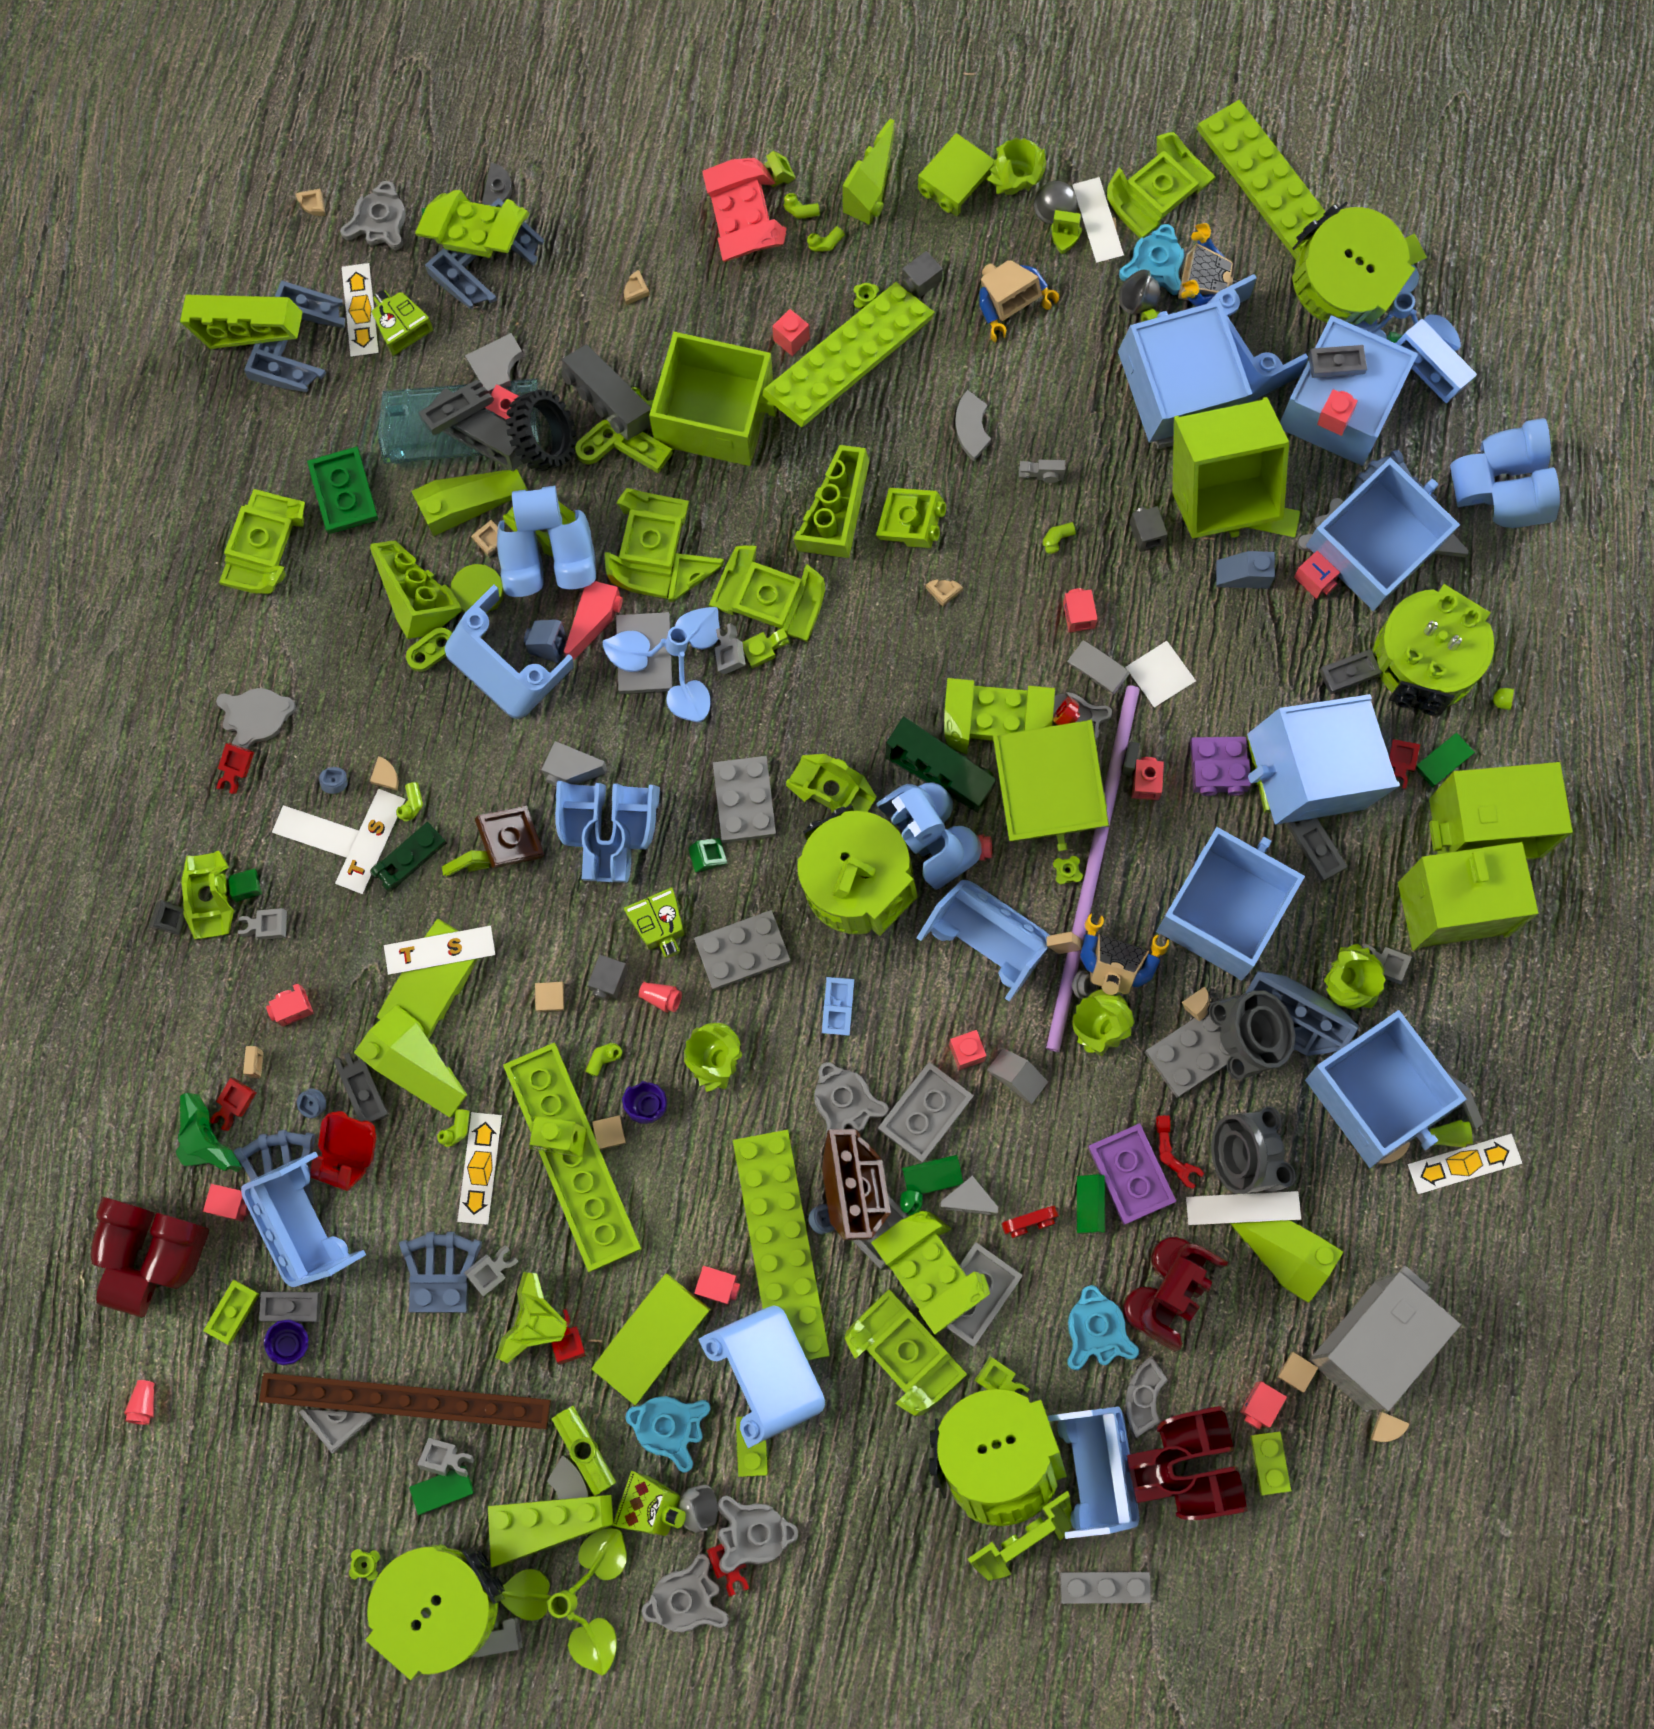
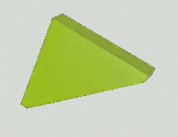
M676 553L668 601L673 603L724 566V559Z
M471 850L442 866L443 876H451L463 868H468V872L489 868L490 861L487 852Z

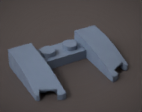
M498 198L490 206L501 208L504 202ZM523 221L511 245V249L534 266L538 260L537 256L534 255L538 245H543L544 239ZM443 248L425 264L428 275L470 309L474 308L473 304L482 301L495 302L497 300L496 296L465 268L478 255Z
M281 280L275 297H289L303 311L302 320L345 328L344 317L339 318L338 307L343 306L342 299ZM288 340L257 343L254 345L244 369L249 380L279 388L307 392L309 390L307 386L317 377L322 379L326 374L323 369L282 357Z

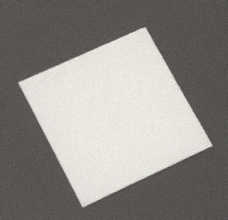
M1168 641L1125 667L1153 707L1158 706L1196 681Z

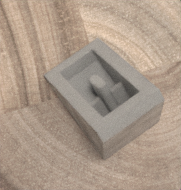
M1004 1048L987 1069V1072L1031 1105L1048 1083L1028 1060Z
M971 1176L941 1201L940 1210L996 1216L998 1206L977 1180Z

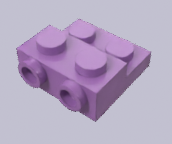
M1246 737L1191 738L1193 793L1200 792L1202 796H1213L1217 792H1228V795L1238 796L1248 792L1251 783L1248 778L1250 762L1247 760Z

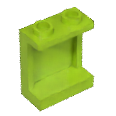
M955 133L918 175V189L924 197L931 198L937 202L945 212H951L958 216L961 213L962 204L984 179L987 180L992 174L990 169L994 166V159Z

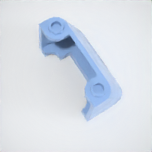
M770 1306L698 1339L704 1353L710 1360L717 1362L727 1358L752 1411L745 1415L740 1423L741 1434L748 1448L778 1435L823 1411L825 1407L824 1395L791 1324L780 1307Z

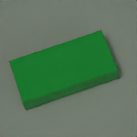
M1456 732L1418 763L1415 769L1433 788L1475 752Z
M957 1155L902 1168L907 1191L925 1194L964 1183Z
M1105 1175L1077 1176V1233L1079 1234L1105 1233Z
M466 1465L460 1467L467 1470ZM455 1470L448 1471L447 1476L438 1475L409 1487L418 1515L475 1494L469 1474L467 1477L460 1476Z

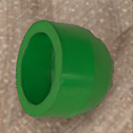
M905 1191L900 1195V1207L904 1213L913 1215L921 1210L923 1204L922 1194L916 1191Z

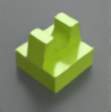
M774 150L766 156L768 161L764 165L770 173L773 171L772 177L775 181V184L770 186L775 187L783 182L789 184L796 179L786 157Z

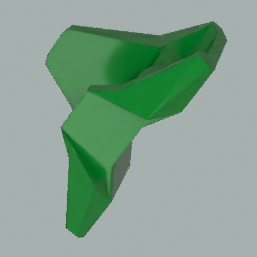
M192 1093L182 1094L180 1096V1131L178 1135L180 1145L176 1150V1155L181 1164L186 1167L212 1164L223 1171L232 1169L238 1173L242 1166L233 1151L219 1143L210 1128L209 1111L200 1095Z

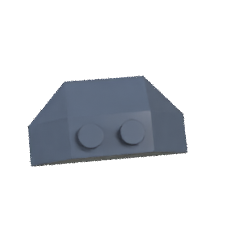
M1258 971L1245 992L1267 991L1275 995L1286 1006L1294 1024L1296 1035L1294 1049L1306 1056L1339 1051L1350 1043L1359 1028L1336 1003L1287 976Z

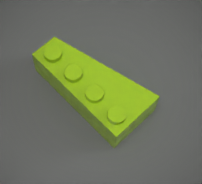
M186 295L180 322L209 349L297 339L303 311L289 297Z
M839 445L825 474L826 477L815 494V500L810 510H807L800 530L796 532L793 538L798 552L843 558L850 557L869 466L866 448Z
M601 1495L488 1506L491 1568L509 1564L612 1526V1496Z

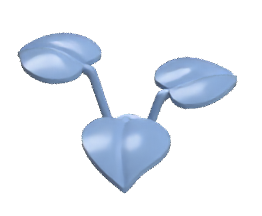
M1414 264L1411 265L1415 268L1414 272L1394 299L1391 311H1389L1382 322L1378 324L1376 320L1372 325H1369L1363 320L1355 326L1387 340V336L1381 328L1385 326L1391 317L1395 316L1396 318L1403 319L1410 315L1414 325L1418 322L1417 311L1413 309L1415 298L1411 294L1419 281V274ZM1428 315L1424 318V321L1454 351L1460 349L1459 335L1447 319L1440 315Z
M717 607L696 609L682 615L677 620L675 627L668 631L667 639H661V642L651 651H649L650 643L647 637L637 631H624L603 640V648L609 660L618 668L628 672L644 670L648 663L647 657H652L664 646L668 653L679 657V681L681 686H673L668 691L666 703L669 710L677 717L693 722H701L708 715L710 709L709 692L700 681L693 680L687 684L685 683L684 655L688 642L696 649H708L717 643L716 629L720 628Z

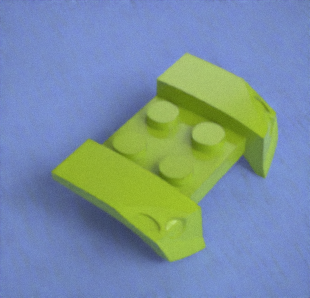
M1174 132L1156 136V152L1158 155L1127 180L1122 169L1118 168L1108 184L1107 199L1119 219L1139 238H1145L1161 224L1163 217L1192 193L1198 194L1216 178L1189 151Z
M453 190L448 194H439L427 205L415 234L420 237L435 239L438 244H442L444 249L491 258L493 251L509 252L524 220L528 219L530 213L523 207H518L515 202L506 199L500 208L470 202L461 190Z
M626 488L618 499L617 505H619L623 514L629 515L619 557L605 552L606 574L611 583L633 593L667 599L673 562L681 527L685 524L689 501Z
M253 489L248 505L241 506L224 551L226 565L219 584L249 593L271 594L275 590L276 585L282 582L286 576L285 567L279 566L292 527L304 526L303 513L305 502Z
M736 546L722 573L709 607H717L718 610L734 615V612L774 627L783 628L788 636L808 642L822 606L826 590L824 578L807 564L804 568L802 579L755 562L757 546Z
M947 678L944 734L947 745L967 754L969 738L993 741V736L1051 727L1053 723L1055 688L1028 686L1027 690L974 686V680Z
M920 1211L902 1219L871 1243L885 1264L891 1268L919 1309V1313L936 1335L986 1298L990 1291L985 1275L974 1271L967 1276L939 1237V1235L950 1231L952 1228L935 1214L928 1211Z
M890 1289L875 1301L845 1333V1341L854 1358H858L867 1350L905 1392L895 1404L914 1416H921L929 1411L968 1375Z
M1068 1491L1042 1507L1046 1521L1043 1522L1042 1518L1039 1517L1027 1525L1025 1529L1028 1533L1021 1538L1014 1534L1001 1543L1003 1550L1000 1552L994 1543L991 1542L967 1559L969 1563L988 1581L1011 1575L1005 1565L1053 1531L1061 1541L1065 1536V1532H1068L1072 1527V1508Z

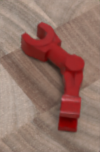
M1170 1115L1156 1117V1128L1160 1141L1158 1148L1159 1161L1177 1173L1176 1176L1185 1187L1194 1189L1196 1185L1189 1181L1188 1176L1191 1172H1194L1199 1177H1202L1204 1175L1203 1171L1191 1164H1183L1171 1154L1172 1148L1169 1141Z

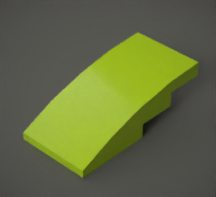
M437 919L424 938L458 932V930ZM478 958L402 972L380 1009L377 1018L381 1020L393 1007L399 1005L419 1021L424 1029L423 1033L429 1040L438 1021L444 1018L454 997L460 994Z
M666 1273L628 1319L591 1369L636 1406L675 1355L680 1352L711 1309Z

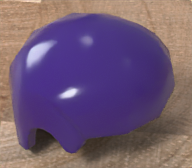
M641 1081L636 1086L627 1087L622 1097L624 1111L633 1121L639 1124H650L657 1121L664 1115L668 1105L665 1092L657 1084Z
M290 1319L276 1322L268 1329L264 1337V1349L268 1357L280 1365L296 1363L305 1356L309 1345L308 1335L304 1327Z

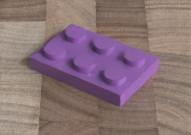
M1140 1123L1088 1146L1100 1175H1105V1186L1123 1225L1177 1202Z

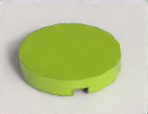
M473 564L466 566L457 572L451 581L450 589L462 608L461 612L466 613L493 585L498 588L500 600L487 613L491 610L493 612L498 608L504 595L501 577L493 568L487 565Z

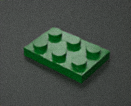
M358 446L307 460L328 535L379 520Z

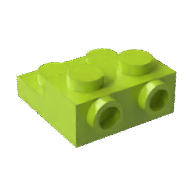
M889 488L876 536L879 540L904 542L908 547L932 548L933 541H938L940 536L938 521L940 517L945 516L946 503L937 491Z

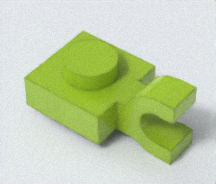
M783 628L774 632L769 638L762 632L742 642L744 654L752 669L776 658L773 650L790 644Z

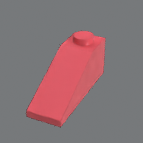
M597 581L584 587L564 649L565 657L570 654L574 661L613 621L615 612H620L623 597H620L618 587Z

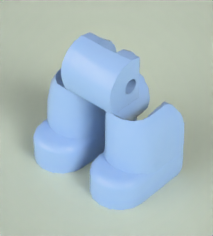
M1545 418L1529 420L1521 428L1505 430L1490 435L1481 442L1480 450L1482 454L1463 456L1451 463L1450 468L1458 507L1481 503L1494 505L1493 522L1508 528L1556 521L1560 507V491L1555 468H1548L1551 444ZM1506 473L1510 476L1532 473L1530 477L1495 482L1494 478Z
M555 486L542 487L540 490L513 491L512 503L517 531L505 532L504 520L499 522L497 530V551L504 593L512 597H524L542 589L544 570L535 531L547 529L554 558V572L558 587L562 589H579L591 585L596 580V558L591 531L585 514L580 510H575L576 521L562 525V516Z
M557 781L555 812L557 834L564 845L583 847L582 880L627 883L631 871V849H647L652 842L656 823V809L659 806L660 787L649 785V788H638L613 784L611 820L613 821V831L611 839L606 841L601 840L602 807L605 804L606 785L601 783H595V786L574 785Z
M933 782L924 783L920 786L905 784L877 803V807L886 816L891 817L892 823L894 825L897 824L901 829L902 838L915 854L919 853L921 856L929 853L932 854L933 857L923 862L922 874L925 881L935 890L949 883L979 860L982 853L979 837L970 828L953 826L945 829L944 822L952 813L953 800L951 795L941 785Z

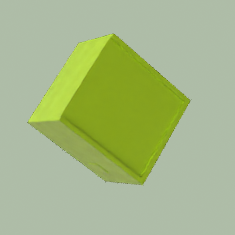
M673 331L649 414L654 439L671 449L751 466L765 413L775 417L777 407L762 396L764 388L773 382L771 353Z
M1264 397L1263 400L1183 417H1179V415L1174 416L1172 493L1192 539L1226 531L1229 532L1231 537H1238L1240 528L1284 519L1289 440L1268 397Z
M1092 720L993 736L1009 841L1019 842L1057 836L1058 851L1068 850V845L1065 842V834L1109 827L1105 792L1103 790Z
M1560 762L1453 771L1429 798L1432 821L1429 822L1433 851H1437L1438 854L1522 842L1526 859L1543 858L1573 833Z
M1522 842L1423 856L1398 882L1412 951H1417L1421 947L1504 935V938H1507L1539 914Z

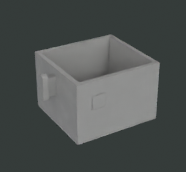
M1403 1266L1399 1272L1377 1278L1308 1361L1318 1367L1321 1373L1365 1412L1382 1409L1389 1411L1461 1324L1425 1294L1430 1287L1408 1267Z

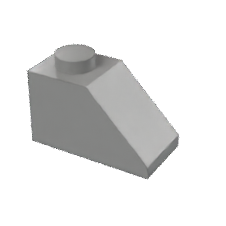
M555 741L541 770L546 781L557 787V781L577 785L606 773L607 767L603 760Z

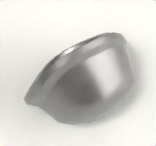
M1050 181L1042 185L1034 200V210L1037 217L1046 224L1052 225L1055 210L1077 213L1078 202L1072 187L1062 181Z
M1143 269L1135 272L1121 286L1119 300L1122 309L1129 314H1141L1146 310L1154 309L1160 299V285L1151 276L1149 270Z

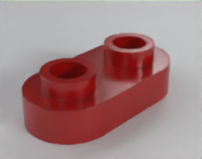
M1068 696L1054 713L1053 721L1057 725L1075 723L1080 717L1078 702Z
M1054 1205L1001 1223L1005 1235L1011 1234L1012 1238L1027 1234V1228L1038 1225L1039 1229L1054 1225V1219L1059 1216Z

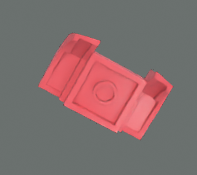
M756 158L732 159L702 171L707 194L711 197L720 234L718 242L724 262L762 249L784 245L786 227L779 224L775 219L769 220L761 184L773 185L775 181L762 162Z

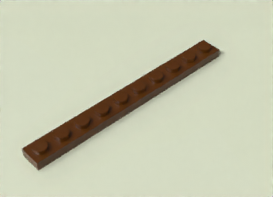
M263 1373L259 1402L537 1429H548L551 1400L273 1373Z

